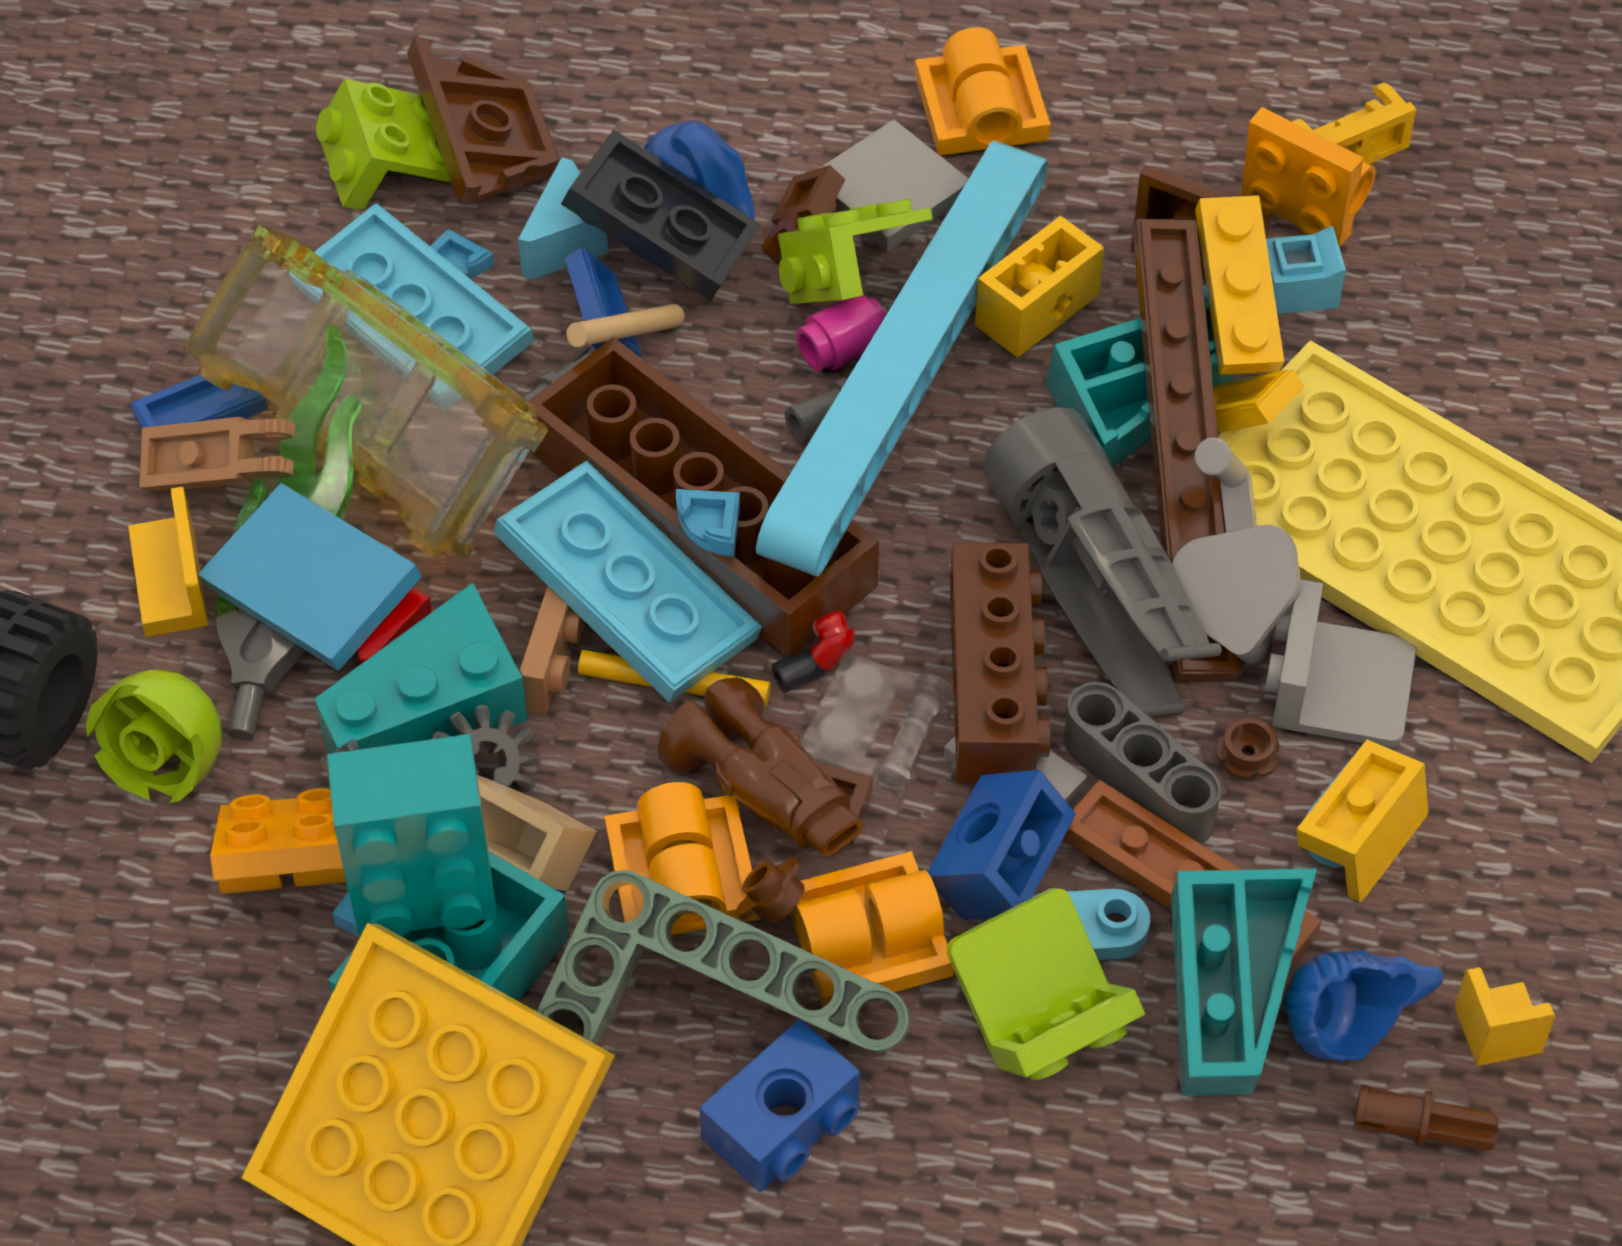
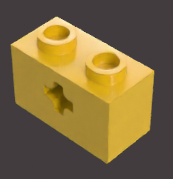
M1059 216L978 277L975 326L1019 358L1099 296L1104 247L1065 218Z

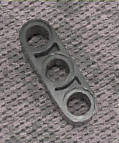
M1101 682L1085 683L1077 687L1069 696L1064 730L1065 748L1071 757L1097 780L1100 779L1200 844L1206 842L1214 832L1221 795L1220 781L1214 772L1116 688ZM1088 723H1096V724H1101V725H1100V726H1094V725H1089ZM1134 763L1147 764L1148 766H1146V767L1137 766V765H1134ZM1180 804H1190L1196 806L1197 808H1187L1181 806Z

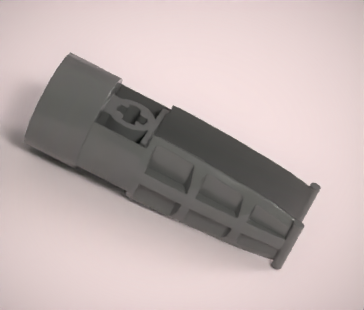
M1054 407L1036 411L1017 420L1000 433L987 450L983 468L989 484L1011 522L1019 528L1024 539L1029 543L1031 551L1041 566L1039 569H1041L1042 577L1050 591L1117 690L1149 717L1183 713L1185 711V704L1181 700L1177 685L1166 661L1219 656L1221 654L1220 644L1209 643L1196 610L1146 517L1133 504L1113 471L1112 462L1085 418L1074 409Z

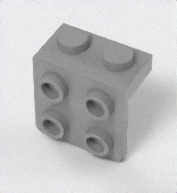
M1301 579V589L1298 596L1276 623L1274 640L1286 642L1284 655L1271 653L1265 692L1277 694L1272 727L1360 743L1370 740L1384 747H1397L1402 742L1405 730L1416 646L1398 635L1318 622L1323 583Z

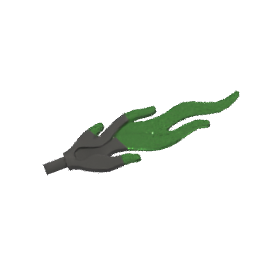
M329 324L326 327L327 355L323 370L287 419L295 422V438L280 442V456L293 460L294 468L293 476L280 478L279 484L286 485L341 519L347 509L353 489L352 425L362 404L355 394H350L345 397L333 413L327 438L325 466L317 476L315 450L318 434L347 373L348 354L343 338L338 328L334 324ZM261 479L254 480L251 485L248 497L236 520L233 535L268 498L269 490ZM217 594L215 608L217 632L230 662L232 671L231 684L238 691L228 734L232 738L252 740L263 697L274 694L276 686L306 650L242 610L241 614L237 606Z

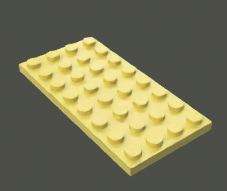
M1310 340L1282 369L1294 370L1304 388L1269 424L1221 432L1218 435V438L1224 440L1230 446L1231 451L1250 470L1257 526H1277L1293 539L1298 553L1300 578L1302 580L1323 583L1322 598L1381 633L1398 635L1416 646L1415 655L1592 763L1622 727V522Z

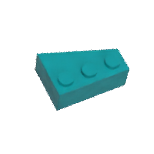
M1207 296L1204 297L1214 388L1220 383L1232 381L1235 374L1219 375ZM1137 318L1054 345L1045 383L1057 407L1074 409L1085 418L1114 467L1151 440L1141 319Z

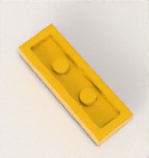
M1260 197L1200 198L1195 211L1219 375L1280 371L1284 364V355Z

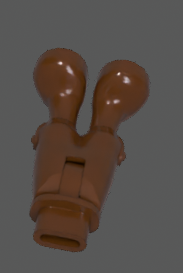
M732 677L717 680L707 688L704 702L705 710L692 700H689L676 710L664 727L658 744V756L670 771L678 774H689L700 769L706 762L712 764L715 767L714 773L717 783L723 792L729 796L733 795L758 818L793 840L801 848L813 846L823 856L828 857L854 840L862 831L863 821L850 810V798L837 787L821 765L801 745L800 737L797 734H794L790 729L781 724L765 721L761 717L764 707L761 694L744 679ZM742 738L748 743L750 749L733 744L729 739L738 740Z

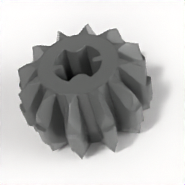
M486 705L476 706L473 714L474 730H472L468 721L460 712H456L449 717L450 724L457 735L471 734L474 754L479 752V743L491 746L487 752L488 754H498L499 767L488 770L487 779L506 787L512 784L518 789L527 792L534 789L535 782L530 777L518 773L520 766L530 767L539 765L541 762L540 755L536 753L519 755L517 747L529 742L534 734L530 728L520 730L511 737L506 734L513 723L514 713L508 710L503 711L498 716L494 727L490 728L488 707ZM438 731L433 734L431 739L451 736Z

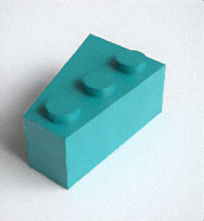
M473 583L314 698L323 742L329 754H332L334 750L351 739L356 740L359 749L430 740L433 734L438 731L449 736H458L450 724L449 717L456 712H460L466 718L472 730H474L473 714L475 707L479 705H486L488 707L490 728L494 727L498 716L506 710L514 713V720L511 726L528 720L522 676Z
M1317 868L1177 871L1171 892L1182 1096L1252 1095L1261 1076Z

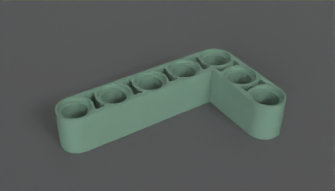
M626 870L610 872L602 877L594 887L537 1009L538 1013L553 1021L559 1014L573 1010L584 1023L585 1031L583 1038L599 1046L640 956L646 947L868 1050L877 1052L892 1050L903 1042L908 1035L911 1024L908 1007L903 999L890 989L640 874ZM621 886H637L643 894L644 904L642 911L638 917L630 922H617L611 915L609 908L612 894ZM684 914H698L702 916L706 923L707 934L704 942L693 951L683 952L678 950L671 937L673 924ZM746 943H762L770 954L769 969L764 976L757 980L746 981L741 979L734 970L733 961L735 953ZM602 947L608 950L613 957V974L604 984L591 987L581 976V960L590 950ZM811 971L825 972L833 981V998L822 1009L813 1011L805 1009L799 1003L796 995L799 980L803 975ZM874 1000L890 1002L898 1014L897 1028L892 1035L881 1040H874L865 1036L859 1024L861 1010L866 1004Z

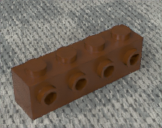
M952 542L950 611L956 783H977L981 775L1036 770L1038 757H1049L1050 719L1038 718L1037 706H1046L1047 668L1035 667V656L1044 655V617H1032V607H1041L1042 573L1041 569H1030L1029 543Z

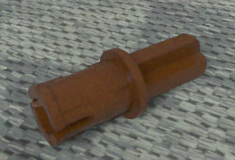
M1361 1084L1354 1130L1380 1132L1416 1140V1147L1421 1148L1424 1147L1426 1140L1489 1151L1493 1149L1496 1143L1499 1121L1497 1115L1490 1111L1432 1101L1433 1094L1429 1091H1425L1422 1097L1385 1091V1089L1368 1087V1085Z

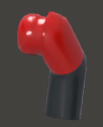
M836 610L814 620L812 629L820 642L808 649L772 663L773 677L783 693L828 675L854 645V628L849 629L844 613Z

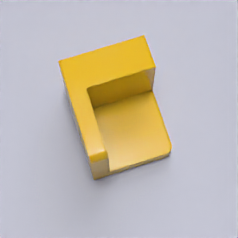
M1480 967L1465 971L1454 1007L1476 1065L1479 1066L1543 1053L1555 1020L1551 1004L1532 1005L1524 982L1489 989Z

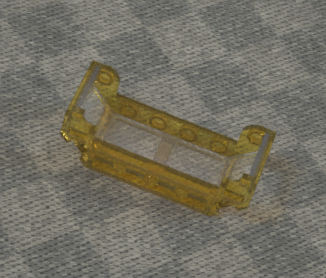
M258 224L182 348L202 364L198 369V373L206 380L225 390H230L233 384L260 392L277 406L273 412L275 417L295 422V430L300 432L308 430L318 438L314 447L319 452L339 464L346 465L348 462L356 468L359 473L355 479L363 487L384 498L390 495L399 502L401 506L397 512L404 518V524L411 530L407 536L408 540L420 550L438 558L443 552L464 557L470 556L474 549L472 541L529 451L535 452L549 431L544 423L537 419L535 420L539 414L535 406L367 279L349 269L346 272L338 269L315 254L312 247L293 236Z

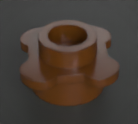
M792 856L782 864L775 866L771 861H766L753 869L742 885V891L746 894V897L737 906V915L742 919H747L755 912L766 924L776 923L786 917L797 906L805 891L804 884L795 876L801 867V862L795 856Z

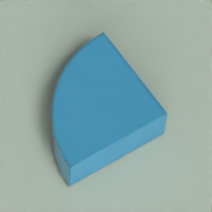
M447 229L430 246L463 274H467L466 276L469 279L484 273L495 265L492 252L450 229Z
M676 489L677 516L686 535L697 545L710 552L734 557L740 511V493Z

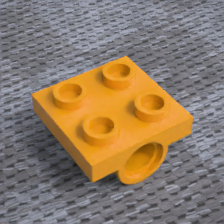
M972 27L961 30L951 36L943 48V56L915 60V78L938 155L984 150L988 148L992 141L1012 146L1049 140V118L1025 45L1000 48L997 37L993 32L985 28Z
M1261 107L1249 121L1241 196H1259L1262 206L1272 209L1271 213L1298 226L1306 235L1316 234L1333 226L1340 248L1352 233L1354 216L1370 193L1376 175V168L1364 162L1363 157Z
M672 782L656 786L645 792L637 802L636 811L604 816L613 871L626 870L635 872L742 922L760 920V917L755 912L747 919L740 918L736 913L737 906L746 897V894L742 891V885L746 877L751 873L752 867L737 799L733 795L703 799L702 792L698 787L689 783ZM625 885L617 889L623 923L630 922L638 917L644 904L643 894L640 889L634 885ZM684 914L673 924L671 935L707 929L706 923L702 916L698 914Z
M328 788L311 789L300 793L297 798L270 800L268 796L259 794L245 795L232 800L228 805H220L210 858L213 881H218L221 894L283 889L284 874L293 873L296 887L346 883L334 828L331 790Z
M912 851L801 880L805 886L804 894L797 906L789 913L801 949L886 987L893 992L954 976V969L947 956L948 944L944 936L943 914L936 888L929 873L926 870L919 871ZM811 971L810 975L823 1008L833 998V981L825 972Z

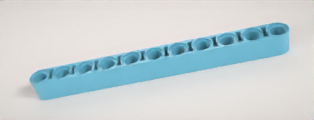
M997 141L990 143L770 506L757 539L756 553L758 555L816 577L822 573L974 310L977 300L978 277L1004 258L1027 218L1043 186L1048 168V159Z

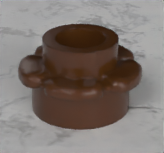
M1241 718L1232 722L1227 727L1225 735L1219 737L1215 751L1218 760L1225 762V769L1229 774L1241 779H1250L1255 774L1261 777L1267 776L1276 769L1279 763V757L1276 753L1279 751L1280 744L1274 730L1266 722L1256 718ZM1248 748L1253 750L1254 754L1245 755L1242 750Z

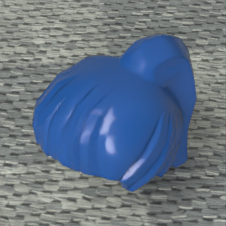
M701 121L676 123L663 128L647 140L644 146L645 150L754 220L755 208L745 175L744 163L737 150L729 146L711 127Z
M1361 950L1321 953L1315 955L1296 970L1284 997V1010L1288 1014V1024L1296 1044H1299L1307 1054L1318 1059L1337 1062L1362 1060L1369 1055L1371 1049L1387 1036L1389 1030L1395 1025L1401 1015L1403 1008L1431 994L1442 984L1444 976L1438 968L1421 966L1401 956H1378Z

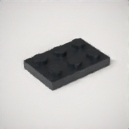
M614 129L571 185L561 202V205L577 214L587 224L597 227L628 247L635 255L645 258L676 278L686 288L696 291L712 301L761 225Z

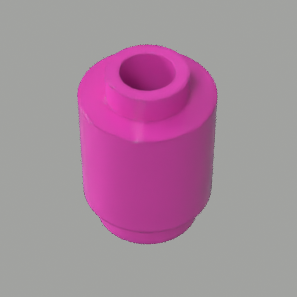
M864 295L840 300L807 317L805 326L796 330V341L799 350L813 370L820 372L829 368L831 371H835L862 356L886 316L885 311L874 298L867 299Z

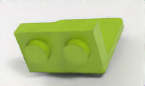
M344 78L328 108H324L319 114L316 125L317 138L321 141L329 165L330 177L335 183L343 207L356 210L364 209L387 170L451 182L421 94L388 88L379 83H364Z
M911 199L853 207L842 212H830L798 218L799 230L778 234L782 260L779 264V276L783 288L789 294L790 304L837 301L863 296L853 235L932 220L931 207L912 209Z
M1050 888L958 935L947 945V956L992 1058L1001 1070L1026 1078L1029 1076L1031 1080L1049 1077L1068 1065L1069 1062L1066 1056L1087 1045L1092 1049L1100 1048L1121 1039L1128 1032L1125 1025L1145 1015L1135 989L1108 983L1069 893L1063 889Z

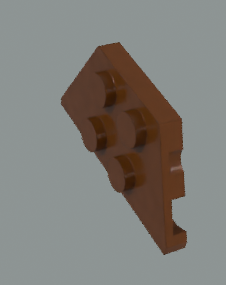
M414 36L407 55L459 204L469 205L550 178L560 160L531 83L506 72L495 71L485 63L465 55L459 66L431 54L429 47L432 41Z

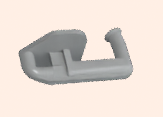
M1217 437L1207 438L1196 448L1195 463L1203 473L1216 475L1220 479L1226 533L1198 538L1188 542L1178 551L1172 565L1196 610L1206 635L1235 654L1241 661L1248 664H1258L1268 655L1270 631L1300 592L1301 578L1297 548L1293 539L1283 529L1273 525L1257 526L1250 470L1231 451L1230 446L1224 440Z

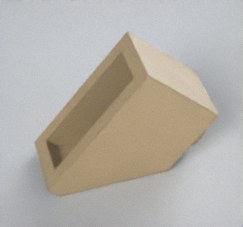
M477 775L488 851L553 889L568 891L595 836L596 830L543 801Z

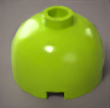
M163 669L132 673L118 681L90 706L85 724L87 737L95 731L96 739L101 747L94 755L101 769L117 786L149 801L148 787L172 796L169 803L181 801L213 769L217 762L223 738L221 718L207 694L196 683L183 675ZM173 754L181 759L179 770L154 776L153 770L160 768Z

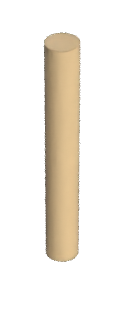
M670 304L576 322L568 327L566 333L567 340L574 347H582L607 342L612 337L622 339L681 326L684 321V311L679 305Z

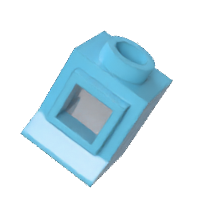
M1333 226L1316 234L1266 239L1277 314L1339 308L1346 268Z

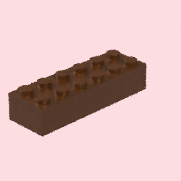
M612 337L524 404L530 453L560 477L588 461L762 626L759 636L785 657L800 652L818 637L812 629L814 620L836 610L846 614L878 587L879 540L853 520L824 570L817 577L758 555L756 553V544L762 523L770 506L789 477L790 472L616 338ZM676 489L740 493V511L734 557L710 552L697 545L686 535L677 516Z

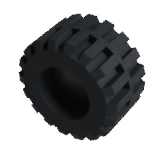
M15 590L0 591V761L24 770H32L34 767L39 768L45 765L52 756L54 757L73 733L84 713L95 679L98 650H96L97 635L96 631L92 630V622L89 618Z

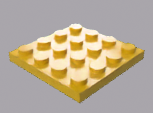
M367 923L249 1161L242 1179L355 1246H521L615 1055L382 925Z

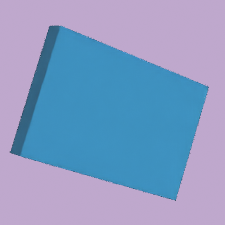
M282 483L279 484L198 573L199 578L207 588L337 671L344 666L422 577L416 564Z

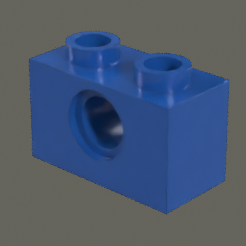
M1041 770L981 775L928 870L936 890L958 916L965 920L992 919L1032 898L1076 813Z
M799 1019L699 1107L701 1139L761 1193L776 1178L786 1181L793 1177L807 1161L810 1155L809 1148L827 1132L831 1136H835L850 1125L860 1109V1071ZM780 1105H791L800 1110L791 1116H779L771 1112L773 1108Z

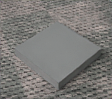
M894 119L822 166L831 165L846 179L835 200L837 212L847 211L849 208L904 199H911L912 209L931 207L932 220L864 233L886 252L950 210L969 179Z

